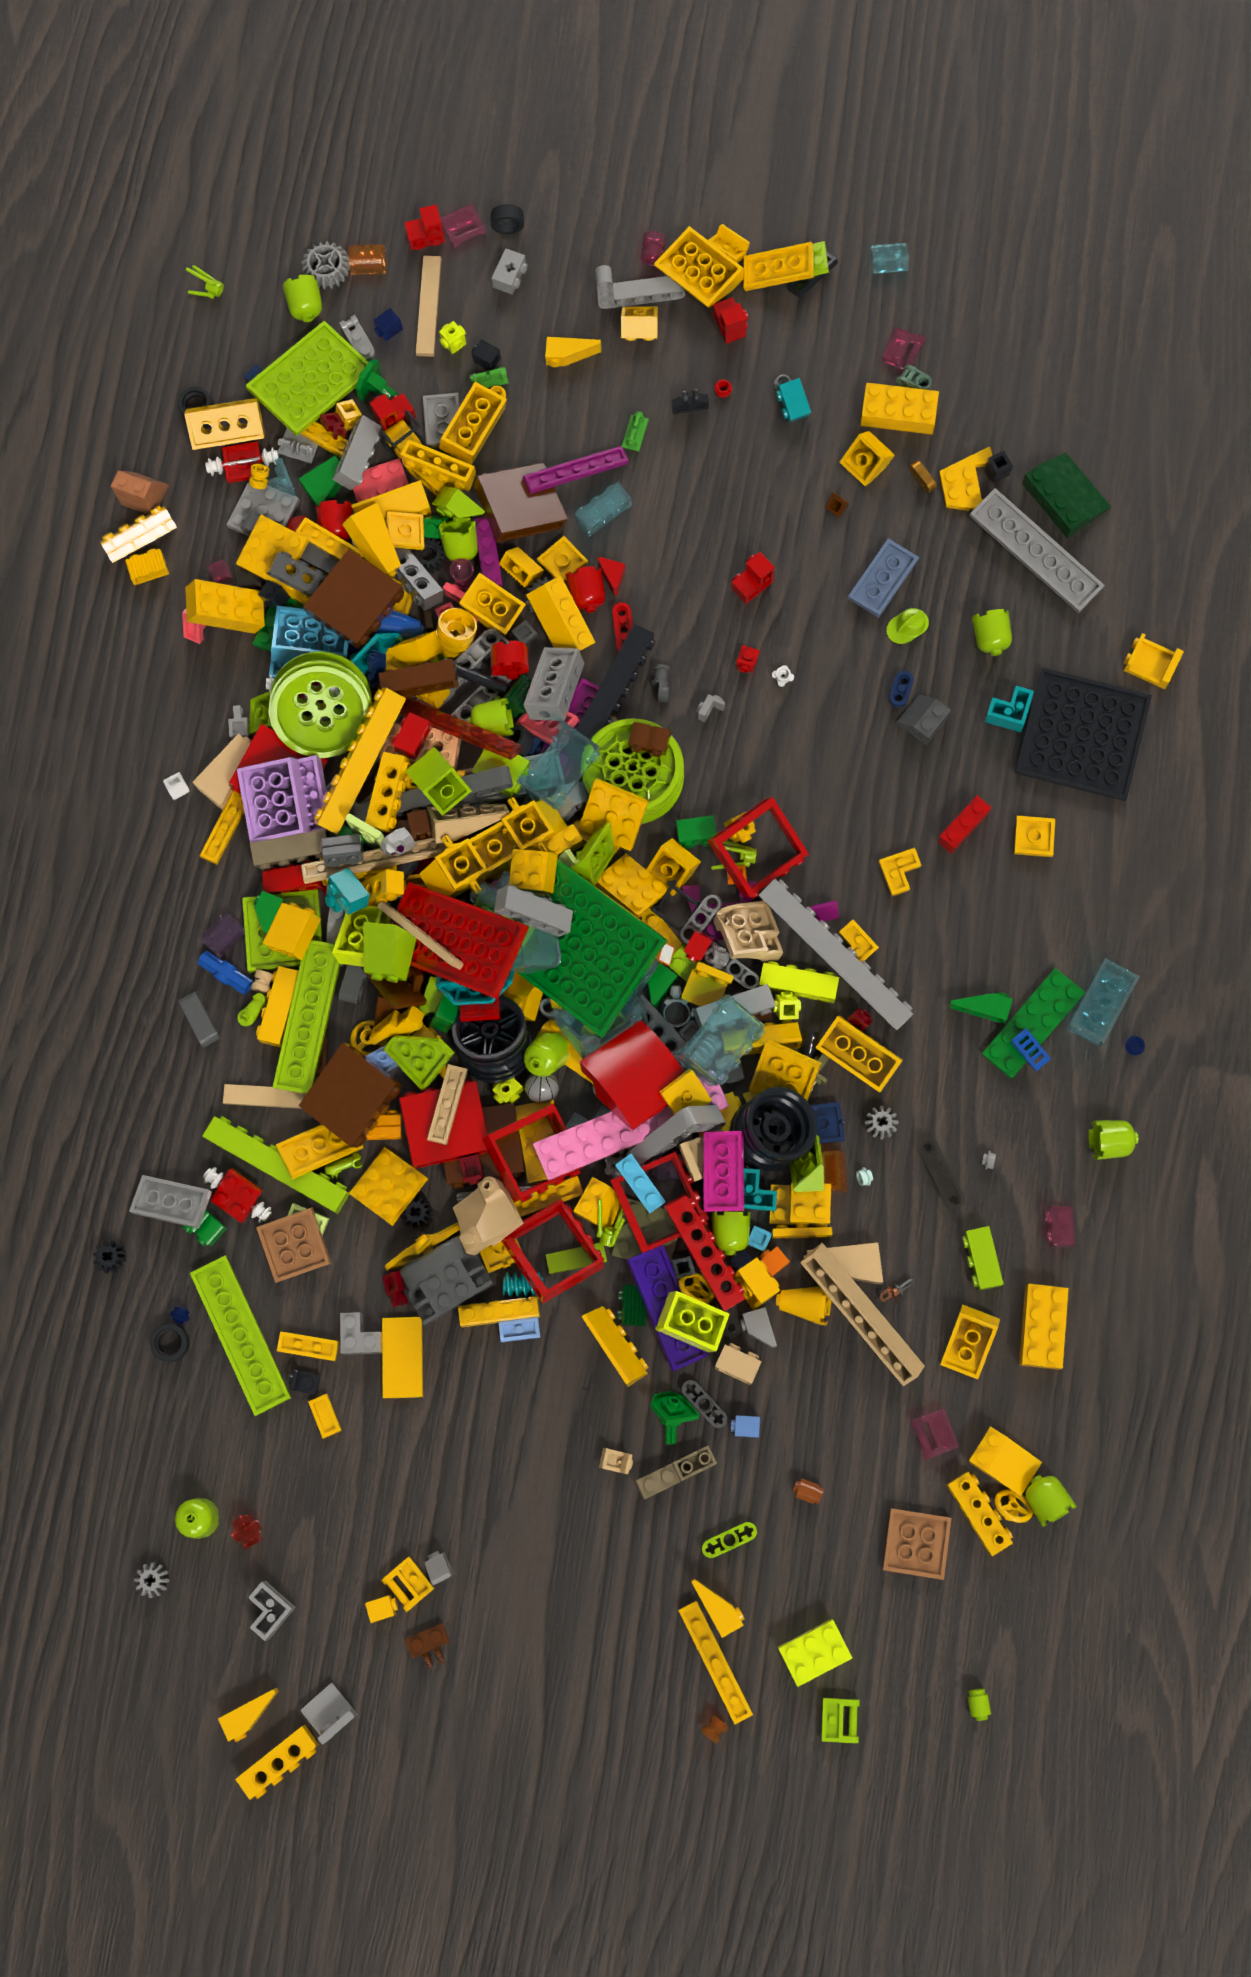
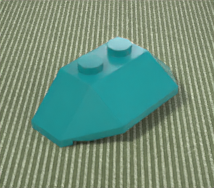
M399 633L374 634L365 646H362L360 650L349 657V660L362 671L368 681V674L370 672L368 671L367 657L370 654V649L372 648L385 654L388 648L402 642L403 639Z
M515 967L511 968L500 995L512 984ZM437 976L436 987L453 1005L489 1004L496 1000Z

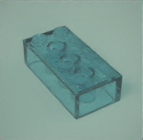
M1105 958L1066 1029L1101 1047L1110 1034L1140 976Z

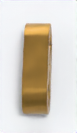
M916 460L909 465L911 474L925 492L930 493L937 488L935 480L920 461Z

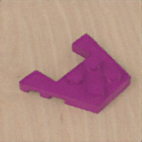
M748 882V884L752 887L756 882ZM699 885L682 886V891L695 901L700 900ZM739 891L740 902L722 903L720 909L730 905L750 903L753 898L743 897ZM687 900L688 906L693 913L697 905ZM718 903L708 904L711 909L716 908ZM699 913L696 917L697 922L704 924L706 916L703 913ZM712 919L703 933L714 939V941H724L721 931L716 930Z

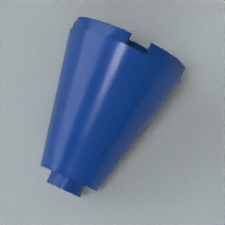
M392 610L391 614L382 620L380 628L374 634L399 633L403 640L422 635L424 625H420V620Z

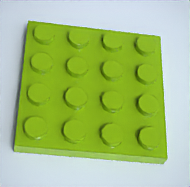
M318 889L272 894L282 898L288 905L291 902L299 905L300 909L304 910L307 907L316 912L315 915L321 919ZM257 896L242 898L248 972L277 970L278 966L285 968L300 967L301 960L275 952L263 944L266 935L262 930L254 908V901ZM320 920L312 940L323 942Z

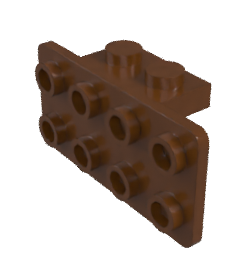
M410 966L406 981L398 980V983L387 981L385 978L382 981L371 979V975L365 973L392 1008L401 1009L426 1005L427 1000L420 992L423 974L418 968Z

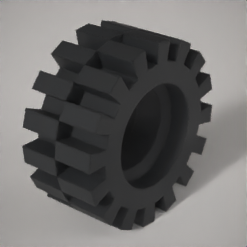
M426 537L424 549H413L412 554L427 572L431 571V573H434V569L439 571L440 566H444L446 555L443 545H441L439 540L436 541V538L430 540V538ZM433 550L436 556L433 560L426 561L422 558L423 552Z

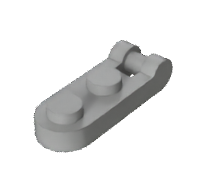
M353 315L349 320L339 322L350 345L368 362L373 360L375 357L374 348L357 317ZM352 326L355 327V329L352 331H349L348 329Z

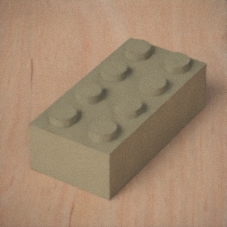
M323 829L250 843L253 864L260 870L269 871L268 869L273 866L284 868L286 865L294 862L304 864L305 861H311V859L315 858L320 861V857H323L322 838H330V833Z

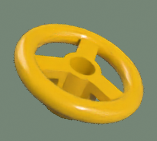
M366 1020L359 1023L351 1033V1045L365 1056L372 1053L365 1052L362 1049L372 1044L366 1041V1037L372 1033L370 1026H374V1020ZM364 1027L365 1030H363L360 1034V1039L362 1042H360L357 1045L356 1036L358 1032ZM389 1037L377 1043V1045H380L378 1049L388 1044Z
M696 1273L695 1275L679 1278V1288L683 1294L706 1304L714 1299V1294L703 1275ZM693 1278V1284L685 1287V1280ZM700 1281L705 1284L709 1293L702 1288Z
M1002 1490L996 1494L995 1506L1006 1520L1024 1523L1031 1519L1033 1511L1024 1495L1020 1497L1011 1490ZM1008 1496V1504L1002 1506L1001 1498ZM1016 1498L1019 1499L1025 1505L1027 1510L1022 1508L1019 1505V1503L1016 1502Z

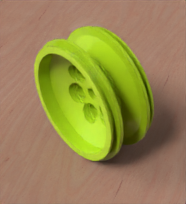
M322 651L305 653L287 662L275 676L269 699L270 722L280 740L293 751L309 757L315 755L319 756V758L338 756L349 751L348 748L351 742L355 741L358 736L357 730L361 723L364 724L367 718L365 714L368 708L372 707L371 689L362 671L343 656ZM317 681L320 682L321 685L319 687H315L312 685V683ZM337 687L339 691L332 692L330 688ZM303 693L307 695V698L301 699L298 695ZM318 700H324V703H318ZM340 704L344 708L338 710L334 706ZM309 711L312 714L310 716L303 715V712ZM327 716L330 720L322 721L321 718Z
M644 719L618 720L599 730L585 748L581 766L583 782L589 795L594 781L598 778L649 800L641 824L648 823L667 813L681 794L684 783L682 752L678 743L671 735L666 756H651L648 759H644L642 754H650V752L643 751L642 753L632 752L625 754L623 751L629 748L628 742L633 722L656 727L661 726ZM612 761L619 762V765L616 767L610 766V763ZM635 766L636 770L630 771L629 767ZM650 770L656 772L654 776H648L646 773ZM618 778L624 780L622 784H616L614 781ZM635 783L642 785L640 789H634L632 786Z

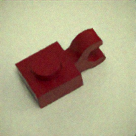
M394 1271L382 1276L386 1295H391L393 1308L400 1304L401 1306L408 1304L407 1297L401 1292L405 1289L400 1271Z

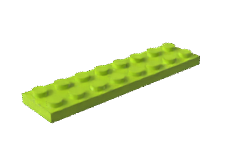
M311 940L300 962L273 1083L274 1089L307 1094L315 1082L340 968L339 962L332 953L335 944Z
M223 1256L191 1272L190 1275L254 1416L291 1399L288 1388L227 1256Z

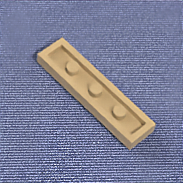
M448 1064L427 1138L428 1141L443 1145L448 1144L468 1072L466 1068Z

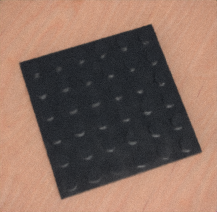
M1041 668L1015 774L1126 801L1152 695Z

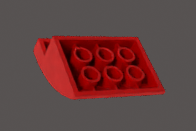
M642 1020L579 1061L581 1071L594 1083L596 1097L632 1131L668 1106L659 1092L685 1072L665 1044Z

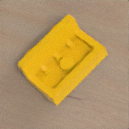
M723 224L719 226L717 234L708 240L736 263L744 258L750 245L749 241Z

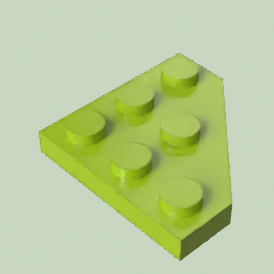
M395 1035L383 1049L422 1091L428 1088L454 1054L442 1039Z

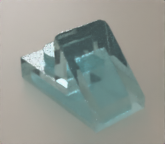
M282 457L276 459L277 467L274 469L277 477L267 481L269 486L297 497Z

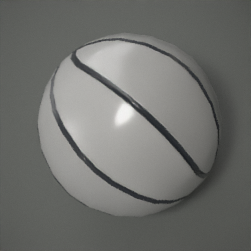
M531 1073L524 1085L529 1099L539 1104L552 1101L559 1090L558 1080L553 1073L546 1077L535 1076Z

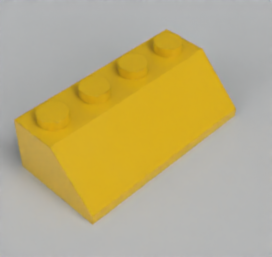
M421 480L351 505L355 514L377 503L385 524L387 511L423 514V519L432 515Z
M561 576L526 594L553 648H575L581 651L596 643Z
M786 1020L778 1025H774L771 1022L762 1024L763 1027L747 1025L739 1030H736L734 1027L726 1028L724 1032H721L723 1055L733 1054L737 1057L760 1054L768 1039L790 1049H799L802 1038L798 1022Z

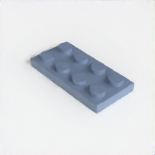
M888 538L849 594L848 599L879 618L918 562L919 557Z

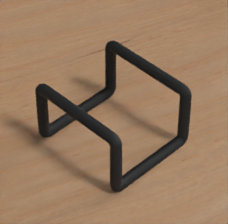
M408 410L405 411V415L411 430L393 443L383 430L379 431L383 446L395 459H398V457L386 444L385 439L393 447L397 446L413 432L419 437L421 442L424 440L417 431L420 428V423ZM411 420L416 424L415 427L411 424Z
M671 880L667 882V885L670 887L658 905L651 907L650 910L673 928L680 931L684 925L678 927L656 909L662 906L672 889L692 904L697 905L693 913L703 900H693L675 886L676 880Z

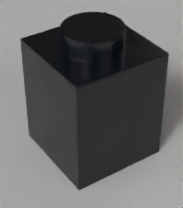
M482 339L478 344L474 345L471 352L473 362L487 370H493L501 359L500 349Z
M1005 451L989 457L985 466L993 483L1010 476L1013 467Z
M269 580L266 581L258 594L268 607L275 610L277 606L285 607L290 599L289 594L281 585Z
M688 1249L673 1253L671 1262L677 1279L696 1274L698 1266Z

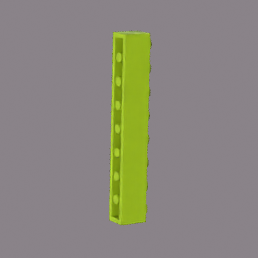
M214 1116L203 1134L205 1139L336 1214L340 1212L350 1195L346 1191V1186L339 1182L336 1185L329 1182L330 1177L321 1172L317 1175L311 1171L292 1180L274 1145L271 1144L268 1147L263 1144L264 1140L254 1135L252 1138L247 1135L248 1131L240 1126H237V1128L231 1126V1121L223 1116L220 1119Z

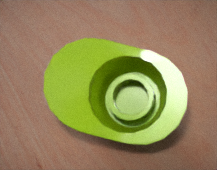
M906 609L888 623L887 635L894 643H908L927 630L929 626L928 617L919 609Z

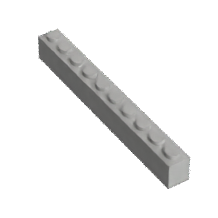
M774 879L759 894V897L897 1031L913 1015L911 1012L913 1008L906 1001L902 1003L897 998L899 994L891 987L887 989L883 985L885 981L878 974L874 976L869 971L871 967L864 960L860 962L856 958L857 953L851 947L846 949L841 944L843 940L836 933L832 935L828 931L830 927L823 920L819 922L814 917L816 913L810 907L805 909L800 904L802 900L795 893L791 895L787 891L789 887L781 879L779 881Z

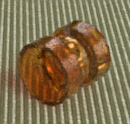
M713 1714L710 1718V1726L705 1725L701 1732L717 1744L721 1740L719 1734L726 1733L730 1727Z

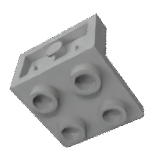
M333 1683L329 1684L301 1709L303 1715L320 1735L317 1739L322 1745L328 1742L358 1715Z

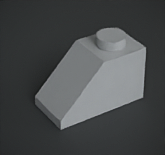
M765 1307L742 1314L743 1319H740L743 1331L747 1330L748 1335L771 1348L777 1347Z
M436 1551L427 1556L429 1560L424 1563L432 1585H436L455 1575L445 1552L439 1554Z

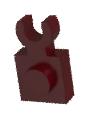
M337 412L320 414V422L327 432H333L332 437L335 440L338 439V434L342 435L344 439L346 438L347 430L344 428V422Z

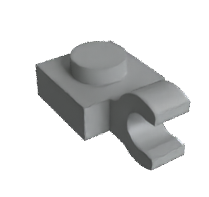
M241 705L233 706L234 719H228L229 737L234 739L238 734L243 738L245 736L249 737L248 718H243V708H241Z

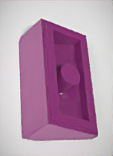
M836 900L809 906L816 913L814 917L819 922L821 920L825 922L839 918Z

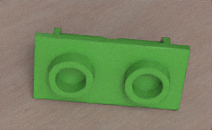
M505 367L470 375L472 386L474 382L486 388L509 384Z
M637 411L636 414L631 415L622 448L639 452L649 421L648 418H644L642 412Z

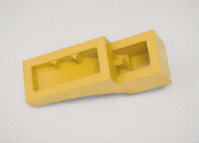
M415 1006L409 1007L402 1014L394 1010L373 1028L368 1041L375 1045L383 1039L394 1035L407 1034L409 1036L414 1031L418 1032L423 1026L422 1020L425 1013Z

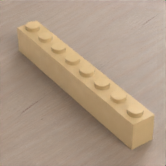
M821 1243L811 1250L800 1262L903 1386L917 1378L925 1365L825 1245Z

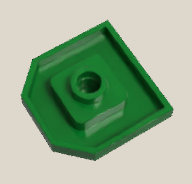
M377 359L369 361L359 375L356 391L358 400L362 402L370 391L375 394H386L389 400L398 395L397 392L386 385L387 381L380 376L382 374L381 367Z
M672 1391L654 1394L650 1408L661 1420V1424L665 1425L666 1444L676 1443L678 1425H681L683 1422L697 1420L700 1416L684 1395Z

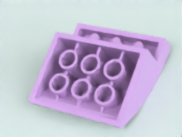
M315 755L301 759L289 757L237 769L250 843L324 829L314 824V815L318 809H321L324 803L322 801L323 797L327 792L322 762L319 756Z

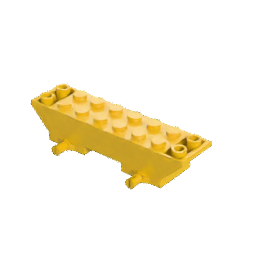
M512 797L507 800L513 809L512 812L502 818L501 822L482 833L455 844L452 843L448 835L442 837L441 840L447 848L443 853L436 856L435 860L419 876L427 889L451 898L457 897L470 888L477 894L478 891L482 890L479 883L508 867V863L512 861L513 849L530 850L536 846L539 851L548 852L543 841L568 826L550 799L537 802L533 800L526 805L519 806L515 798Z

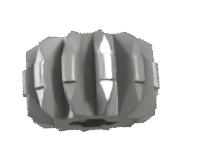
M880 1106L879 1112L876 1108H873V1114H867L866 1117L870 1120L865 1121V1125L871 1126L867 1129L868 1133L873 1130L875 1131L872 1137L875 1138L877 1134H880V1139L883 1140L884 1133L890 1138L892 1136L890 1131H897V1128L893 1125H898L899 1121L892 1120L896 1117V1113L889 1115L891 1108H887L886 1112H884L883 1106ZM881 1119H884V1120H885V1122H884V1124L882 1125V1127L878 1125L879 1122H877V1120H878V1121H881Z
M152 1562L150 1567L147 1564L143 1565L144 1571L137 1570V1574L141 1577L135 1578L134 1581L140 1582V1585L136 1586V1590L143 1588L142 1596L148 1593V1597L153 1598L154 1593L160 1596L161 1590H167V1586L163 1583L170 1582V1579H164L168 1571L161 1572L163 1565L160 1564L156 1568L155 1562ZM152 1577L155 1578L156 1581L155 1583L149 1582L148 1579Z

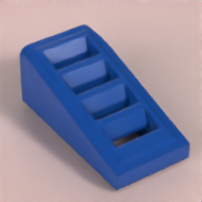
M1026 1028L1010 1042L1035 1072L1051 1060ZM1025 1037L1027 1041L1020 1045L1019 1042ZM1031 1044L1032 1047L1025 1051L1024 1048ZM1036 1049L1038 1052L1030 1057L1029 1054ZM1041 1055L1043 1058L1035 1064L1034 1060Z

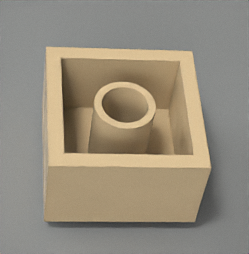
M732 1343L729 1346L724 1345L715 1369L751 1385L762 1362L758 1360L759 1356L749 1351L748 1354L740 1352L741 1348Z

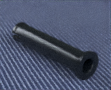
M456 663L458 677L504 695L507 693L509 683L478 673Z

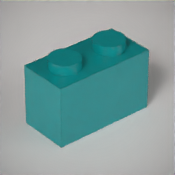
M800 378L780 384L777 387V391H775L778 402L781 401L782 415L784 419H787L788 423L811 414Z

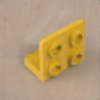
M699 961L695 962L681 999L699 1007L722 1000L727 984L732 983L734 976Z

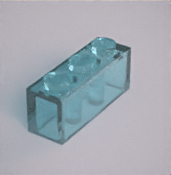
M619 482L614 485L612 484L605 489L604 493L600 496L596 495L589 504L581 506L576 511V523L590 537L631 507L632 498Z

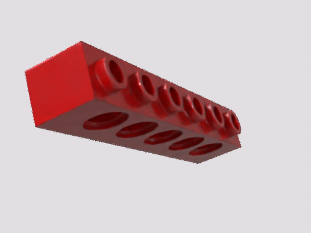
M682 1194L665 1204L664 1208L720 1307L726 1311L745 1300L742 1295L745 1291L740 1282L736 1284L733 1279L735 1273L731 1266L725 1265L723 1259L726 1257L720 1248L716 1249L713 1243L716 1240L712 1232H707L703 1226L706 1224L701 1213L697 1215L694 1207H696L694 1200L691 1196L687 1197L685 1194ZM684 1212L691 1213V1219L688 1222H683L681 1219ZM694 1229H700L701 1231L698 1239H692L691 1237ZM705 1246H709L711 1249L708 1256L701 1255V1250ZM718 1263L720 1264V1271L714 1274L711 1272V1266ZM729 1281V1289L726 1291L721 1290V1283Z

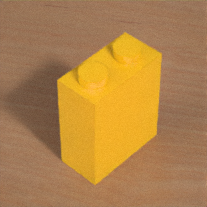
M290 902L289 905L281 903L263 944L275 952L302 960L321 919L310 908L305 907L303 910L295 903Z

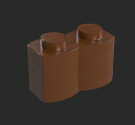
M633 722L628 746L636 753L647 751L654 757L666 756L671 730Z

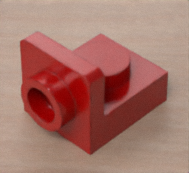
M742 645L739 656L736 659L735 668L744 673H753L760 650Z

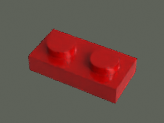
M496 999L493 1003L460 1005L461 1022L500 1019V999Z

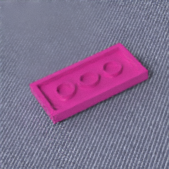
M744 1131L704 1132L705 1212L744 1211Z

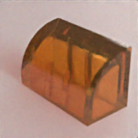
M349 246L351 274L386 273L387 254L385 246Z
M839 1150L821 1152L824 1167V1184H831V1193L848 1192L845 1153Z

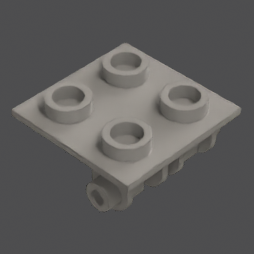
M288 428L285 431L284 437L278 440V445L280 446L278 454L312 463L318 448L317 444L300 434L296 437Z

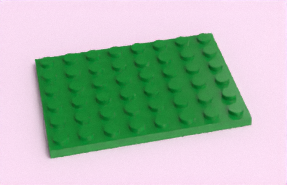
M557 858L554 892H528H532L534 896L539 898H547L552 903L565 905L567 909L573 910L570 932L558 937L534 928L521 953L517 956V969H515V972L597 1035L604 1037L668 940Z

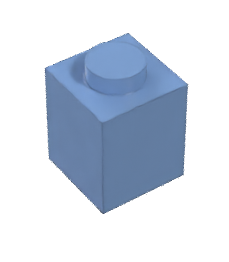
M736 1415L735 1420H731V1432H735L734 1436L759 1438L760 1417Z

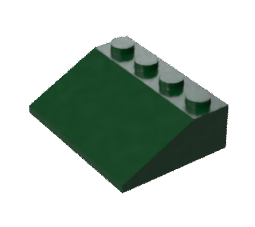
M1066 452L1039 464L1024 476L1022 485L1067 539L1111 509L1109 503Z

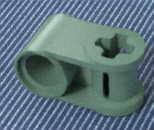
M906 365L902 375L897 377L896 383L900 387L931 390L932 379L914 366Z

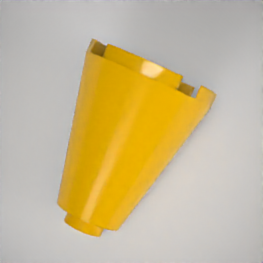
M820 1286L782 1290L780 1294H777L776 1306H779L781 1311L826 1326L828 1321L824 1320L825 1316H830L831 1299Z

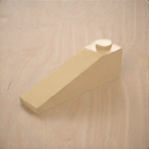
M463 804V807H453L443 816L435 806H427L430 829L436 844H444L441 838L446 835L449 836L451 841H456L500 821L510 814L505 804H482L479 807Z

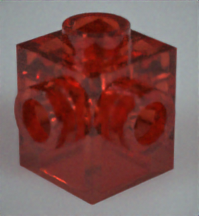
M250 1513L246 1516H239L231 1523L233 1528L231 1535L236 1543L240 1542L244 1551L262 1541L259 1531L262 1528L257 1518L252 1519Z

